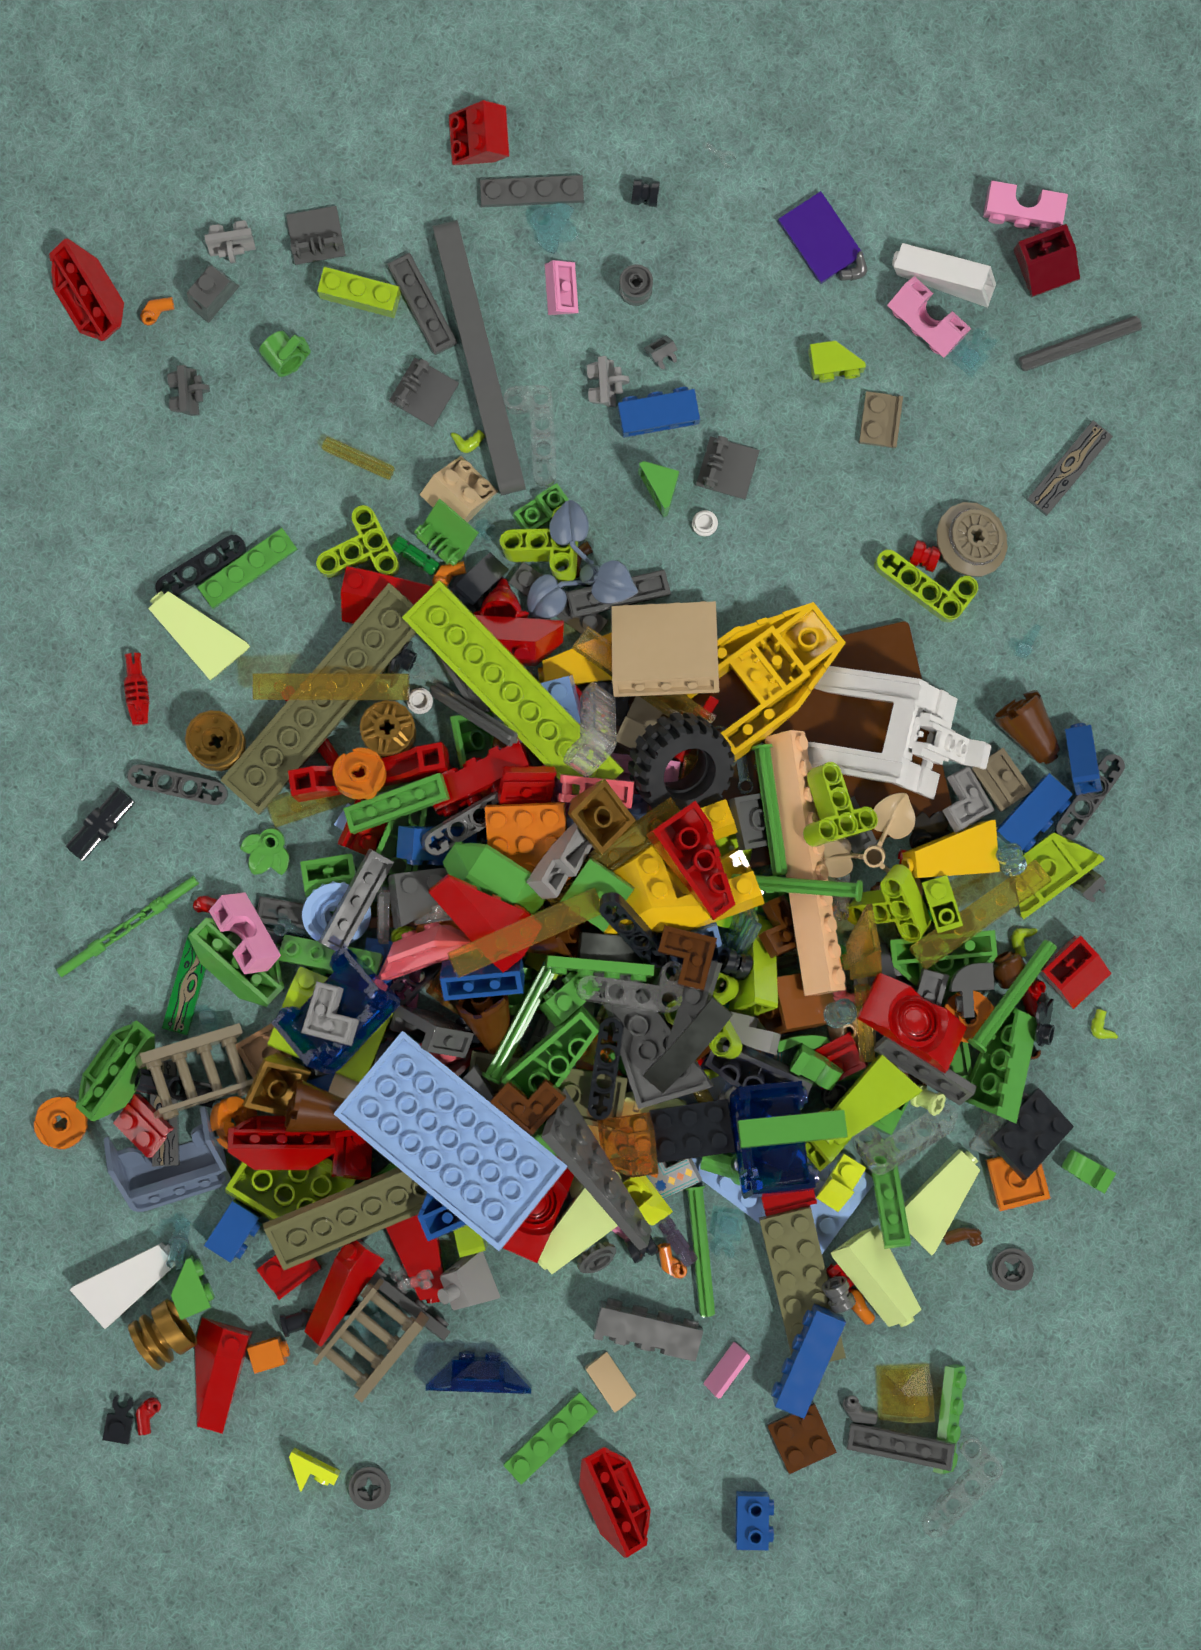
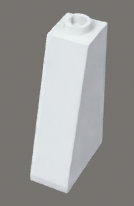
M902 243L900 251H896L893 257L892 266H894L898 276L909 280L915 276L926 286L988 308L996 286L991 266Z
M160 1243L78 1283L70 1291L101 1326L106 1329L180 1262L176 1258L179 1255L170 1244L165 1246L163 1243Z

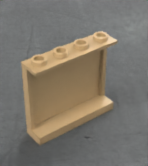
M716 601L612 606V684L614 697L719 693Z

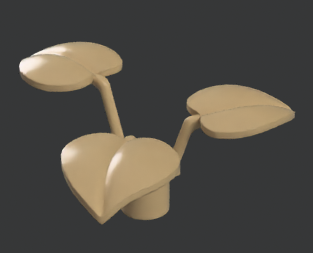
M906 793L890 795L874 807L873 810L878 817V823L874 829L883 833L878 844L869 846L864 854L851 853V843L847 838L824 844V858L829 877L838 878L849 874L853 869L851 858L864 859L868 866L873 868L880 867L885 872H889L890 869L883 863L886 854L882 848L887 834L894 839H901L908 836L915 825V813L909 796ZM920 878L914 879L921 896H923Z

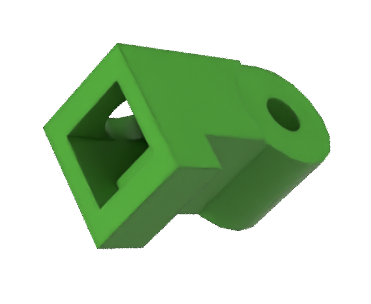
M804 1044L800 1046L790 1062L791 1072L798 1076L801 1074L827 1090H832L843 1074V1070Z
M1072 1149L1061 1165V1168L1075 1175L1074 1177L1104 1194L1116 1175L1115 1172Z

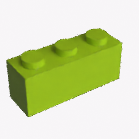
M328 267L323 268L317 290L320 299L395 318L401 297L399 286Z

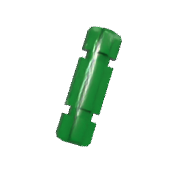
M397 537L392 544L394 551L399 554L402 552L404 558L419 568L421 566L424 567L423 571L429 575H433L436 572L439 562L432 557L430 559L427 558L428 555L413 544L408 545V541L403 537Z

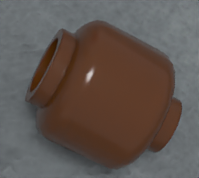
M1006 951L998 955L993 961V975L1002 989H1009L1026 966V963L1019 953Z

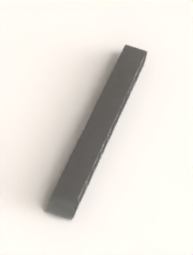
M458 220L434 225L432 227L500 494L502 496L526 490Z

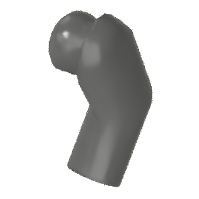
M849 1395L844 1399L843 1409L851 1421L876 1425V1411L864 1410L859 1403V1399L854 1395Z

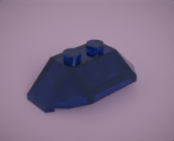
M462 1351L459 1352V1356L452 1357L427 1381L425 1391L531 1394L532 1384L507 1357H501V1353L487 1352L485 1357H476L475 1352Z

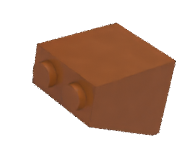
M801 973L777 977L778 1008L756 1016L767 1031L781 1035L828 1025L840 1020L838 1015L839 1008L833 998L834 994L805 996Z

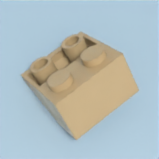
M460 456L434 474L420 493V496L432 507L441 499L468 523L498 490L474 469L468 461Z

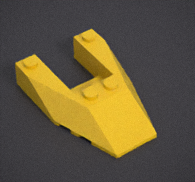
M814 602L784 611L782 614L770 618L765 617L756 620V622L742 627L737 626L717 640L719 678L733 669L760 704L721 732L731 746V752L734 754L735 761L751 751L753 746L761 743L799 710L846 643ZM698 693L683 694V696L686 698L687 701H689Z
M726 799L701 808L711 822L715 841L737 833V828ZM648 840V845L637 847L610 869L635 887L626 901L648 927L656 933H663L665 925L692 931L765 904L753 871L728 880L736 905L715 920H712L660 856L650 840ZM628 919L620 921V923L624 925H630L633 923L631 920ZM610 924L604 931L605 934L609 935L618 934Z

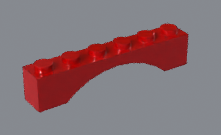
M442 742L417 746L405 752L381 758L387 773L383 787L421 780L437 773L442 774L451 769L448 749ZM334 765L310 766L289 770L291 796L298 802L342 795L337 790L333 777ZM360 769L359 772H354L353 774L356 778L363 777L365 775L364 769Z

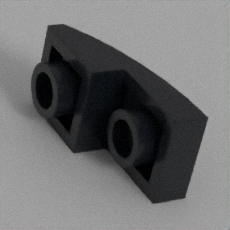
M490 552L454 586V589L471 605H474L494 584L504 577L509 569Z

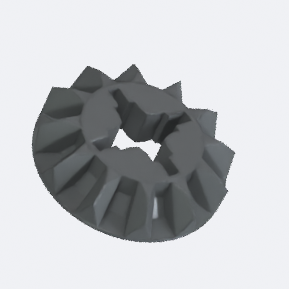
M609 1242L597 1243L596 1246L590 1247L589 1250L583 1252L582 1256L578 1258V1269L581 1273H595L604 1269L613 1260L616 1248Z
M1006 1248L998 1253L991 1263L994 1280L1000 1287L1006 1290H1020L1027 1286L1033 1277V1262L1020 1249ZM1006 1261L1012 1265L1018 1263L1016 1269L1021 1276L1018 1277L1011 1273L1004 1278L1008 1271L1004 1262Z
M367 1466L357 1470L351 1477L349 1495L358 1507L367 1510L381 1507L389 1498L391 1484L387 1474L381 1471L379 1467ZM368 1477H370L372 1485L381 1486L374 1489L372 1499H370L367 1490L359 1489L366 1486Z

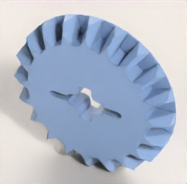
M332 881L330 884H322L321 887L313 889L309 897H306L302 909V920L306 931L316 941H319L332 917V913L329 912L335 911L349 886L344 881L342 883ZM370 907L350 943L360 938L368 928L371 919Z

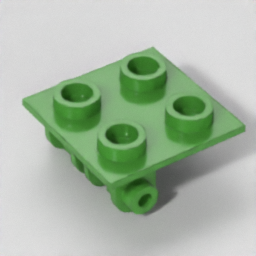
M441 499L437 501L423 525H419L414 531L418 540L420 539L425 545L431 542L428 549L431 550L436 546L434 554L437 555L439 553L438 556L447 565L451 564L452 566H455L462 560L479 534L478 531Z

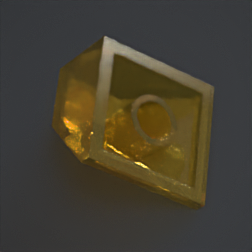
M867 904L845 944L846 954L841 955L843 969L849 970L850 979L877 976V974L882 973L881 947L872 904Z
M929 1364L876 1366L878 1416L880 1420L904 1423L935 1422L934 1394Z

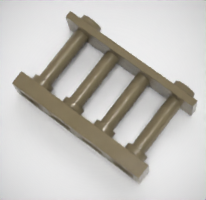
M240 1023L140 1053L135 1058L138 1069L146 1067L147 1070L151 1071L163 1107L154 1113L155 1119L163 1116L164 1120L179 1116L178 1111L235 1093H238V1096L248 1094L254 1079L247 1081L235 1045L237 1042L236 1038L243 1033ZM221 1044L222 1047H225L237 1081L236 1085L226 1088L222 1087L210 1052L212 1046ZM195 1051L197 1055L200 1054L213 1091L201 1096L197 1095L185 1059L188 1053ZM169 1059L176 1063L188 1099L175 1104L172 1103L160 1067L163 1065L162 1061Z
M381 1278L375 1285L371 1283L367 1285L360 1294L364 1299L329 1342L326 1340L322 1347L318 1346L314 1351L318 1354L313 1361L315 1366L325 1356L357 1382L356 1386L359 1389L354 1397L361 1403L429 1320V1317L422 1311L416 1318L412 1316L409 1318L379 1294L377 1290L384 1282ZM369 1300L403 1326L401 1329L405 1332L400 1338L397 1335H391L362 1311ZM354 1319L387 1344L386 1348L389 1352L385 1357L382 1354H376L347 1330ZM339 1338L372 1363L371 1367L374 1370L370 1375L366 1372L364 1374L331 1348Z

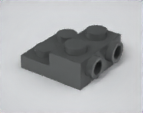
M761 793L729 799L731 814L737 828L736 837L739 851L768 846Z

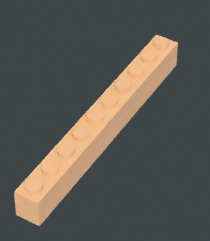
M789 730L770 735L765 738V744L773 745L770 750L788 869L786 878L828 881L829 872L824 858L825 846L812 847L806 843L803 836L804 828L808 824L820 820L807 781V775L812 766L809 762L808 740L805 737V732ZM789 893L805 996L822 995L845 990V974L842 970L840 959L841 948L838 944L836 933L837 922L832 908L833 897Z

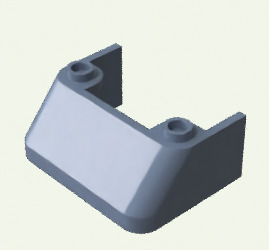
M205 1106L200 1108L202 1124L195 1127L191 1132L192 1142L179 1145L180 1165L152 1167V1157H144L140 1150L133 1147L117 1151L109 1137L103 1138L108 1173L131 1210L136 1212L148 1211L223 1187L230 1182V1170L223 1147L216 1140L219 1138L216 1130L212 1131L210 1115Z

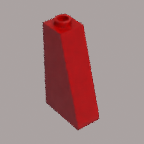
M418 1215L386 1227L419 1300H426L427 1303L440 1302L438 1291L444 1288L440 1279L441 1274L444 1273L439 1237L431 1241L427 1240L417 1217Z

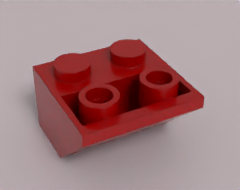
M482 100L449 114L452 165L494 163L509 157L506 106Z
M1075 935L1049 959L1039 974L1074 1009L1107 979L1111 972L1081 935Z

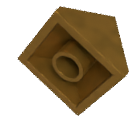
M605 779L572 798L568 811L569 816L599 855H602L636 821Z
M279 1052L264 1058L243 1102V1106L286 1116L288 1100H291L292 1095L296 1094V1092H291L294 1081L297 1078L307 1082L311 1071Z

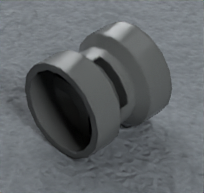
M833 1277L822 1285L825 1296L830 1299L828 1304L832 1312L842 1313L855 1305L856 1301L853 1294L848 1290L849 1283L846 1277Z

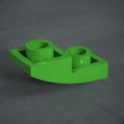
M556 483L538 494L534 500L515 511L512 516L521 529H538L550 521L554 510L562 506L569 499Z

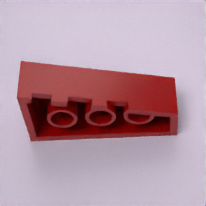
M517 737L518 742L512 746L502 748L495 746L489 749L487 757L483 759L474 757L466 761L461 770L452 768L442 773L450 799L433 805L439 816L444 815V817L452 816L459 812V808L466 805L471 806L492 792L499 790L501 776H503V766H532L526 749Z

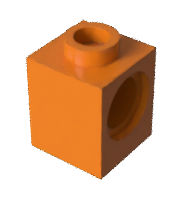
M281 1336L250 1344L247 1348L254 1374L285 1365L288 1361L287 1357L290 1356L287 1341H282Z

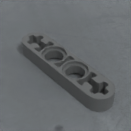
M1111 754L1105 756L1100 761L1098 767L1102 774L1109 767L1106 764L1107 761L1112 762L1116 760L1118 771L1113 770L1109 773L1107 777L1112 779L1110 783L1105 777L1100 775L1101 782L1104 785V790L1101 794L1087 793L1076 795L1057 821L1055 833L1069 840L1075 839L1123 773L1125 763L1120 756ZM1078 801H1084L1089 806V811L1084 816L1077 814L1075 811V805ZM1071 813L1074 818L1082 822L1080 825L1077 821L1074 822L1071 826V830L1074 831L1073 834L1068 833L1064 836L1062 834L1064 829L1061 825H1067L1072 820L1071 817H1068V814Z
M134 765L128 771L127 778L129 783L140 789L210 805H221L228 798L227 788L216 781L146 765ZM140 769H143L144 775L152 777V771H155L153 787H149L151 781L141 780L140 784H137V779L133 777L134 773H139ZM163 775H169L172 778V786L166 790L161 789L158 784L160 777ZM195 781L197 783L198 790L194 795H187L184 792L186 782ZM203 783H207L205 789L215 790V787L219 786V791L223 793L222 797H217L216 801H212L213 796L203 793L204 799H200Z
M499 790L492 792L427 831L422 837L421 844L423 849L432 855L442 854L452 848L455 842H462L485 828L486 818L482 822L476 823L473 819V813L479 808L485 811L487 803L489 805H496L499 802L497 799ZM455 822H461L463 825V832L459 836H453L450 831L452 824ZM444 829V833L450 841L448 842L447 839L443 838L437 842L438 848L429 847V844L432 842L431 837L441 838L444 836L441 832Z

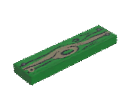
M190 927L188 936L195 928ZM188 936L162 1025L163 1029L184 1035L189 1033L206 973V968L200 963Z

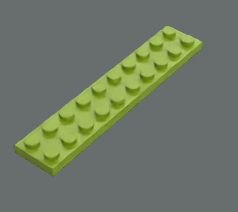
M441 580L402 617L504 724L518 733L517 737L545 766L555 767L556 777L559 780L560 774L616 779L625 771ZM573 784L572 794L579 795L580 785Z

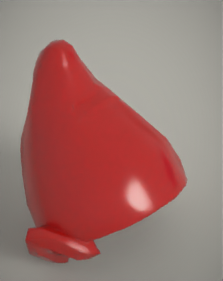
M501 578L495 589L484 599L481 610L473 614L527 618L529 612L522 611L520 603L510 588L508 581L505 578Z

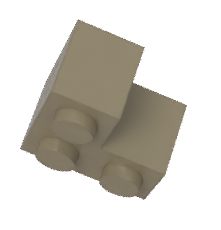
M636 696L614 740V745L631 752L632 747L636 748V739L639 735L643 736L646 732L645 728L649 724L653 726L657 723V719L663 716L667 718V716L663 715L665 708Z

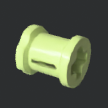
M923 1084L917 1085L923 1091L910 1100L911 1105L925 1108L933 1116L940 1114L945 1105V1095L940 1092L936 1094L928 1090Z

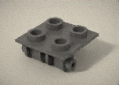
M337 206L286 215L295 265L346 256Z
M414 358L389 402L434 427L459 383L429 366L426 360Z
M710 436L696 486L745 500L760 450L729 442L728 438L718 436V438Z

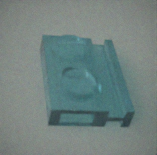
M754 908L733 916L728 931L721 938L723 948L734 949L737 954H747L762 927L760 923H757L759 919Z

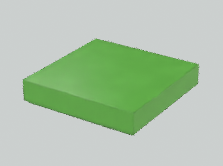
M591 857L560 902L604 932L609 923L599 912L601 896L605 893L615 892L627 900L635 887Z

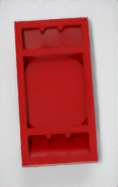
M882 973L877 974L857 1016L858 1020L943 1073L948 1071L967 1028L948 1009L930 1003L922 998L911 986Z
M568 1168L502 1249L534 1263L538 1262L574 1178V1174Z

